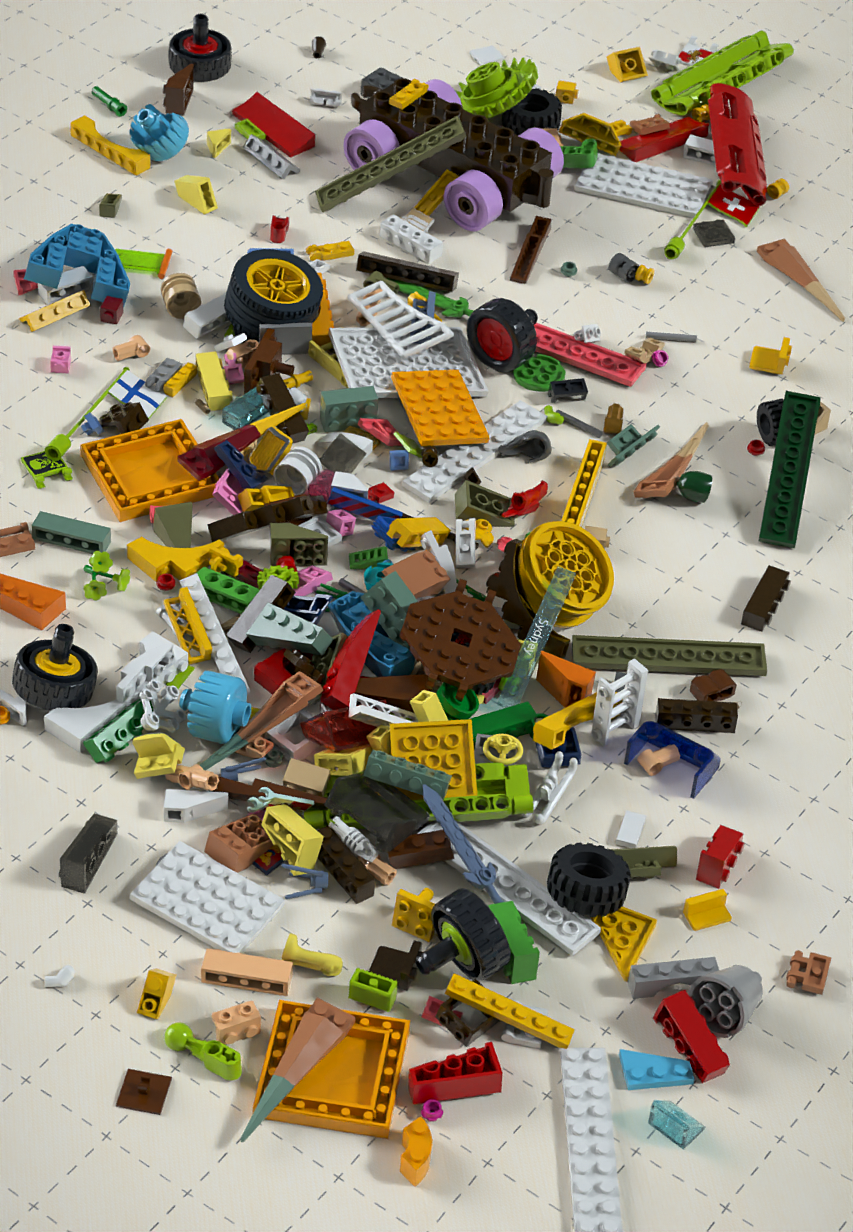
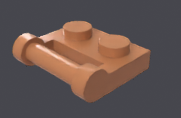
M660 114L639 121H630L633 131L640 135L670 128L669 122L661 118Z
M27 522L20 523L18 526L0 529V537L21 533L0 538V557L35 550V543Z

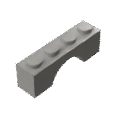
M715 957L631 965L628 984L633 999L654 997L661 989L672 984L682 983L691 986L701 976L718 971L719 967Z

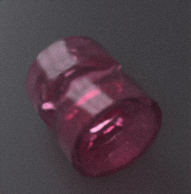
M324 469L319 473L308 487L310 497L323 495L326 502L328 501L331 494V484L335 475L334 471Z

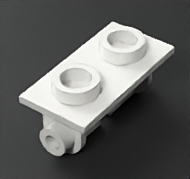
M656 49L652 50L651 56L653 57H648L651 64L655 66L663 65L671 71L674 69L679 70L677 64L681 62L679 56L668 53L667 58H665L666 52Z
M311 89L309 102L313 105H323L324 101H327L326 106L337 108L342 103V92Z
M598 324L581 326L582 330H577L574 333V338L577 341L584 340L585 343L601 340V331Z

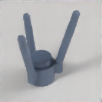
M266 757L220 768L221 777L238 781V773L261 769V765H250L266 761Z
M282 864V868L308 873L296 875V877L310 878V886H314V889L285 895V899L322 893V889L328 888V872Z

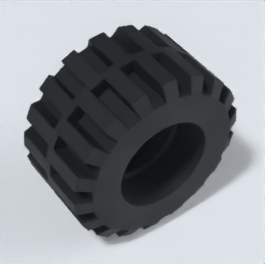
M783 398L762 402L757 409L758 430L762 440L768 446L776 445Z

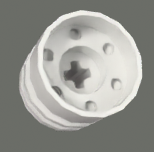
M297 446L292 448L274 469L273 475L278 486H291L294 495L298 496L304 494L320 475L322 465L315 453L305 447Z

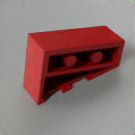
M720 825L712 836V842L708 841L706 845L708 847L707 851H701L696 880L718 889L723 881L727 882L730 875V867H735L738 858L737 854H741L744 849L745 843L742 842L744 833Z

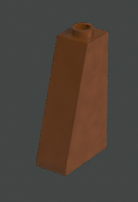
M427 674L359 678L355 694L414 713L409 701L423 690L430 691V689L425 688L428 676ZM356 702V707L362 705L361 702Z

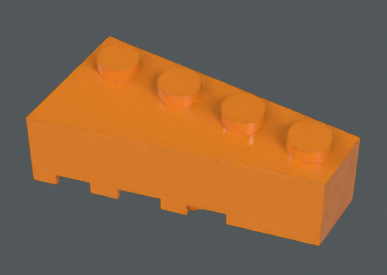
M0 574V609L43 630L66 610L65 592Z

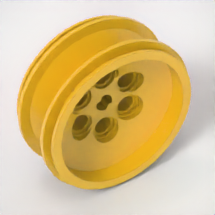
M554 521L537 526L527 538L522 540L520 553L522 586L532 610L543 622L548 621L549 626L559 628L578 626L587 621L594 612L600 610L608 602L614 585L612 563L603 546L588 531L573 523ZM521 596L522 602L525 603V606L531 610V608L528 606V604Z

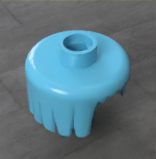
M148 104L145 106L146 109H141L138 112L139 114L133 118L135 123H131L130 127L132 129L129 130L131 141L138 149L150 154V160L165 161L175 156L184 147L189 135V126L182 116L175 113H167L165 115L152 104Z
M204 671V675H201L198 679L205 683H195L194 687L198 690L193 692L191 688L185 689L181 694L179 706L184 711L188 709L192 713L187 715V719L192 721L187 723L188 731L192 736L225 744L239 731L240 726L245 727L249 721L251 704L247 703L246 684L238 677Z

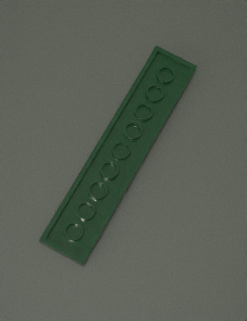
M785 391L759 542L795 549L821 397Z

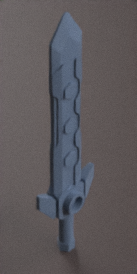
M424 784L423 798L469 870V872L463 873L465 879L475 888H485L494 904L504 902L492 885L496 879V872L492 863L489 862L485 867L440 795Z

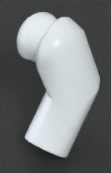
M67 965L56 976H45V987L66 986L74 977L75 970Z

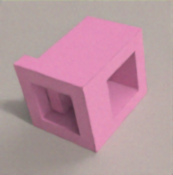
M53 346L50 361L51 372L69 373L71 347Z
M343 509L328 511L326 518L328 524L339 532L342 537L353 535L356 517Z

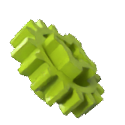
M280 565L270 566V569L264 568L263 572L260 571L259 576H257L259 589L262 588L271 575L288 582L293 589H297V585H299L298 572H294V568L288 569V566L283 568Z

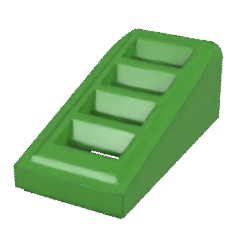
M387 547L349 553L350 569H367L370 566L374 568L377 567V563L388 560Z

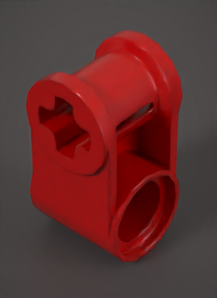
M275 215L272 216L270 234L272 242L282 243L285 241L289 229V217L279 218Z

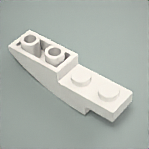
M430 530L421 536V545L424 550H429L435 556L436 561L446 570L447 575L451 579L440 591L439 596L455 592L457 586L456 573L449 549L446 544L439 547Z
M168 643L151 649L126 665L121 670V682L116 686L117 701L124 704L129 697L134 695L135 690L144 684L145 680H155L157 676H160L165 667L171 664L175 658L174 644Z

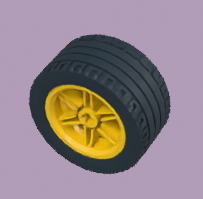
M276 249L255 250L245 254L236 262L224 299V309L228 319L237 330L245 332L247 337L259 342L260 324L313 323L323 297V284L315 269L300 257Z

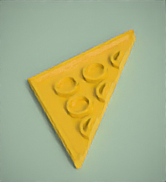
M622 906L616 912L609 913L607 916L601 917L597 915L590 918L601 927L599 935L623 980L627 982L630 967L637 964L657 925V919Z

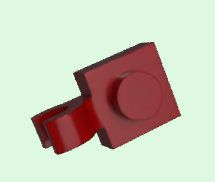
M384 482L368 489V500L382 503L394 498V491Z

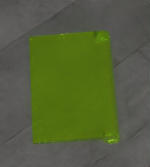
M115 249L124 269L150 271L159 274L165 254Z

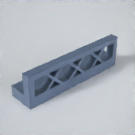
M429 291L427 302L413 299L412 307L434 318L436 292ZM415 318L411 320V324L420 321V319ZM428 324L423 328L410 332V337L433 327V325ZM432 335L414 343L422 344L431 340Z

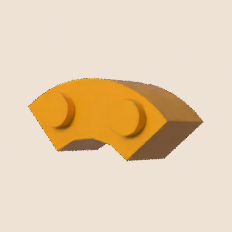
M421 1116L403 1128L402 1145L406 1151L401 1155L400 1173L413 1186H417L424 1179L429 1170L431 1160L432 1135L427 1123Z

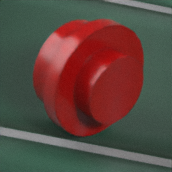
M752 440L748 444L747 450L752 455L758 456L765 452V446L760 440Z
M167 573L161 574L156 581L157 587L163 591L173 589L176 584L173 576Z

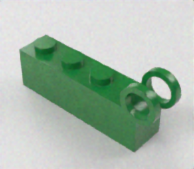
M527 701L470 718L472 719L474 750L477 734H508L514 737L530 734V737L533 739V727L536 719H544L548 715L543 713L536 714Z

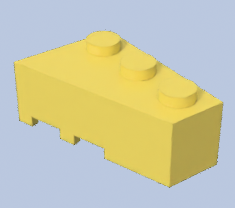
M288 805L267 807L261 825L272 843L279 846L282 851L281 857L283 860H287L290 865L314 870L324 836ZM291 870L293 876L308 874Z

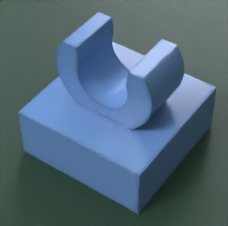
M92 413L84 416L87 422L81 428L87 435L94 431L98 435L104 432L103 427Z
M407 450L389 451L390 470L409 469V452Z

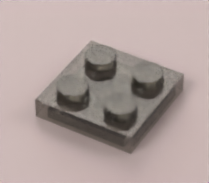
M724 219L693 224V230L704 247L735 243V236Z
M339 433L319 460L333 474L336 471L351 474L367 453L343 434Z

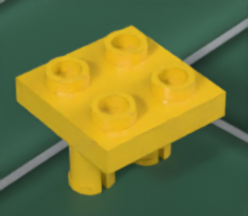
M424 888L417 896L400 889L396 896L391 926L430 942L435 931L431 919V910L435 903L430 902L434 896L433 891L429 888Z

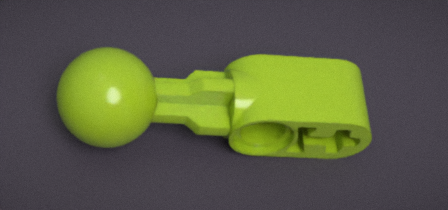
M181 1022L173 1023L166 1029L164 1040L171 1050L183 1051L188 1049L192 1051V1055L204 1062L206 1069L226 1080H236L242 1075L241 1055L238 1051L216 1040L207 1042L195 1039L190 1027Z

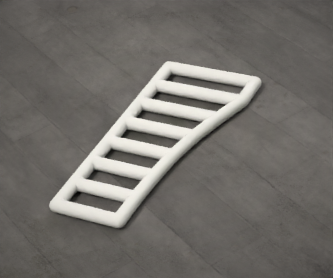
M378 281L348 295V300L403 359L454 336V333L445 323L431 318L408 305L383 281ZM377 289H382L381 292L361 301L357 299ZM387 296L391 298L369 309L365 308V306ZM392 305H399V307L392 309L386 313H383L377 317L372 316V314H375ZM405 311L409 313L383 326L380 324V322ZM415 318L420 319V321L391 334L387 332ZM428 324L433 325V327L400 342L395 341V339ZM441 330L444 332V334L439 335L422 344H419L411 349H408L406 351L403 349V347H406L414 342H417Z

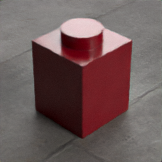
M106 296L100 307V321L117 325L123 314V299Z

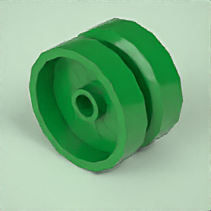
M443 682L438 688V691L435 693L448 721L467 720L477 712L479 701L472 689L467 690L463 701L455 699L458 687Z

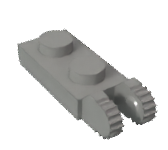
M166 358L147 378L145 386L150 388L156 383L155 390L160 392L163 389V385L182 368V363Z

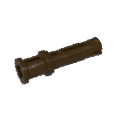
M431 445L423 446L421 451L423 464L426 467H434L438 463L436 448Z

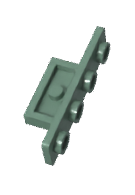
M630 424L610 439L607 445L617 456L611 460L608 466L611 467L614 464L618 466L625 460L624 456L630 457L636 451V447L638 449L642 448L647 443V439L651 441L658 435L656 431L660 426H655L642 436Z

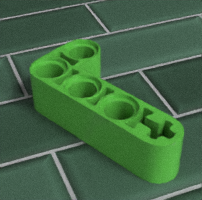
M595 139L584 140L581 147L560 146L564 157L563 167L591 168L595 165L598 157L597 141Z

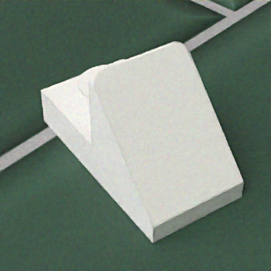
M0 689V706L6 707L10 712V717L22 726H25L28 702L20 696L14 699L11 694H7Z

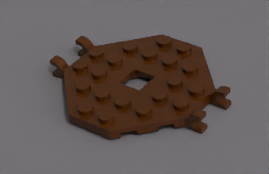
M459 579L455 592L411 603L399 635L411 647L410 651L418 662L420 661L425 667L424 671L428 676L425 688L432 690L436 680L458 687L455 699L463 701L467 690L472 689L475 685H485L495 682L496 679L501 677H511L521 647L520 642L492 605L496 592L489 589L484 602L464 595L463 592L467 581ZM458 632L468 636L471 639L469 648L450 641L452 634Z

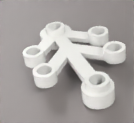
M155 680L149 681L146 684L147 689L139 693L145 711L141 718V724L147 731L163 728L173 733L179 729L178 723L184 721L186 715L180 709L176 712L165 709L168 704L178 698L179 690L173 685L167 686L161 691L162 699L159 702L156 691L160 689V686ZM150 700H151V702H152L153 712H152L151 705H150V702H149ZM159 717H164V718L171 719V720H169L168 722H166V721L160 720Z

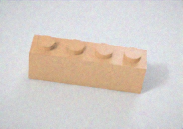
M207 948L201 967V982L288 996L293 974V962Z

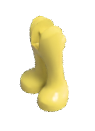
M289 934L281 960L293 962V965L321 971L328 977L337 976L341 973L343 961L339 956L303 949L298 945L297 935Z

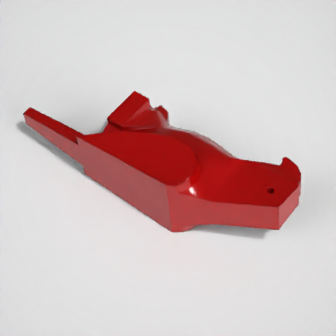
M541 480V483L532 489L521 493H513L508 511L504 512L501 516L506 518L535 512L540 505L539 501L547 494V482Z

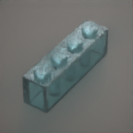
M256 387L222 409L223 424L236 430L253 423L268 413L261 396L257 393Z

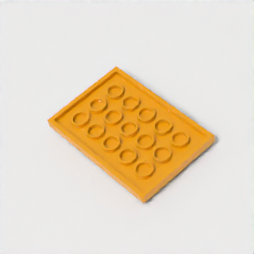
M459 370L392 372L391 379L421 446L489 443V434Z

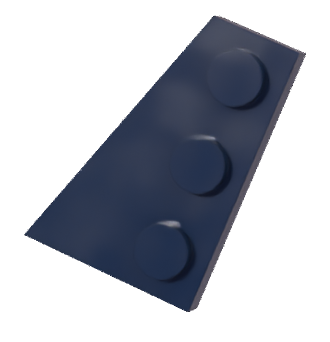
M226 440L214 448L218 457L223 460L230 473L236 477L243 489H254L268 480L265 475L261 476L255 471L257 469L256 466L244 461L243 454L229 441Z

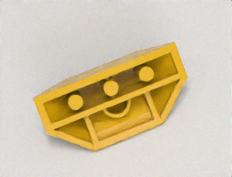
M586 113L563 120L558 131L581 142L586 139H595L598 149L614 156L617 155L621 146L612 124Z

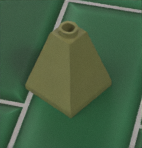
M192 502L155 508L153 530L166 547L191 548Z

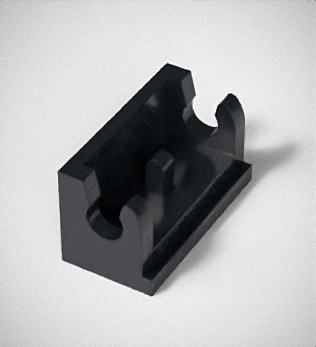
M584 378L551 381L548 390V396L552 397L551 403H555L556 398L582 395L581 400H585L588 394Z

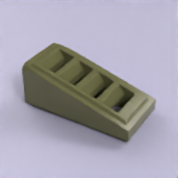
M107 193L99 204V216L115 218L122 195Z

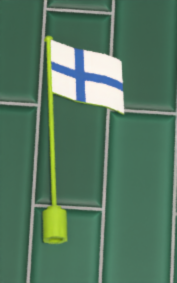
M124 367L123 372L85 415L91 413L105 396L110 394L122 404L140 402L148 419H150L167 399V395L162 391H156L154 386L146 387L145 381L131 373L128 367ZM84 416L67 435L58 434L47 445L45 454L50 460L58 461L71 447L69 437L86 419Z

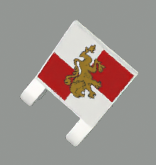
M691 36L687 45L677 56L681 58L680 63L691 66L717 52L719 45L713 43L710 50L696 46L697 37Z

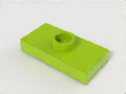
M248 119L235 123V129L247 139L251 134L262 140L265 139V133Z

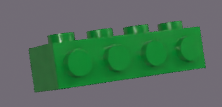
M140 698L136 699L83 742L96 763L110 761L115 757L114 753L117 750L125 749L131 739L133 740V738L143 734L142 730L144 728L141 724V718L145 711ZM150 700L149 702H150L151 709H152V712H153V706H152V702H151V700Z

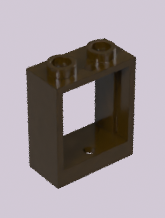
M476 978L472 981L483 986ZM450 997L441 1004L435 1018L465 1047L469 1046L501 1021L480 1011L488 1019L472 1031L452 1012L453 1009L463 1002Z

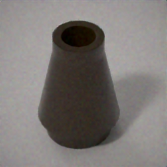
M317 36L312 40L313 57L317 59L322 57L326 47V41L321 36Z

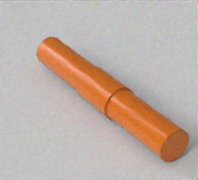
M167 249L158 274L159 279H164L173 252L171 249Z

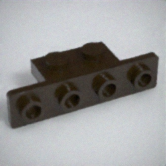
M287 648L283 655L290 661L286 669L291 674L295 675L300 671L320 685L322 684L324 674L310 663L311 660L297 649L291 651Z

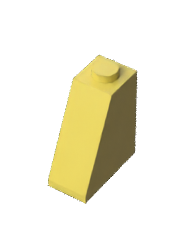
M185 175L174 181L178 196L201 213L207 214L218 209L209 177Z

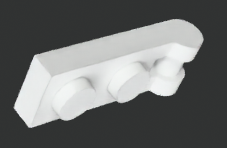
M469 518L467 521L456 519V568L475 567V518Z

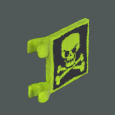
M45 451L21 457L22 463L34 479L38 489L45 487L44 477L62 472L65 481L73 480L71 476L72 469L66 465L62 458L58 461L50 460L46 456Z

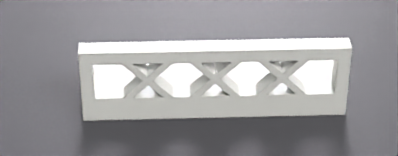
M355 693L350 695L348 718L376 727L380 725L389 727L393 723L418 722L415 713ZM359 701L362 705L356 707V702Z

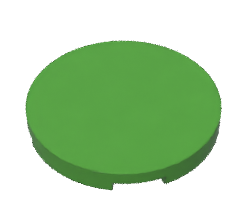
M542 354L531 357L513 372V376L519 385L538 392L548 391L551 381L565 380L566 371L560 365V361Z

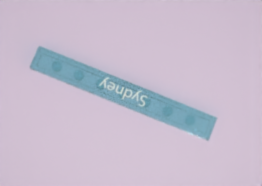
M557 567L518 654L514 672L507 679L497 702L499 706L507 708L520 703L540 658V652L545 647L575 579V572Z

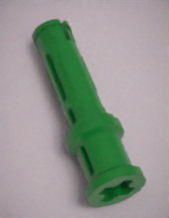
M99 86L92 88V95L104 102L110 111H114L119 117L126 114L128 109L126 104L120 103L118 98L111 97Z

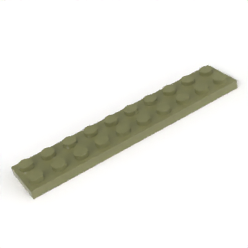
M456 116L316 190L315 193L321 211L331 210L334 206L346 202L355 195H360L363 191L375 187L378 183L390 179L393 175L401 173L413 165H417L420 161L432 157L435 153L447 149L456 142L462 141L467 136L461 120Z
M572 635L573 663L585 668L627 670L628 662L636 659L648 671L709 674L712 671L722 669L731 675H767L764 643Z

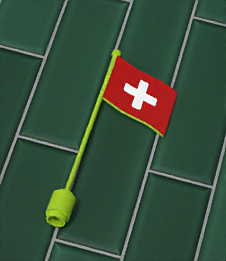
M718 180L716 187L681 237H673L664 249L665 256L668 259L679 257L685 248V243L682 239L707 204L739 221L746 227L760 207L755 206L749 199L733 191L725 192L722 189L721 180Z

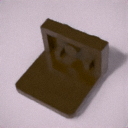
M140 402L113 405L107 414L99 418V423L102 427L116 425L121 434L139 430L149 421Z
M414 940L409 953L380 946L368 972L376 973V975L381 977L384 976L389 978V980H396L398 982V989L408 991L411 982L415 981L418 973L415 960L417 956L421 957L423 953L421 951L422 942Z

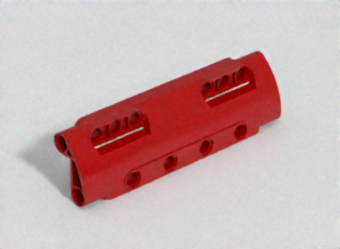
M714 83L710 87L711 98L708 99L716 171L721 180L722 189L725 192H732L741 187L755 206H762L766 203L767 182L757 116L754 114L752 99L745 92L734 86Z

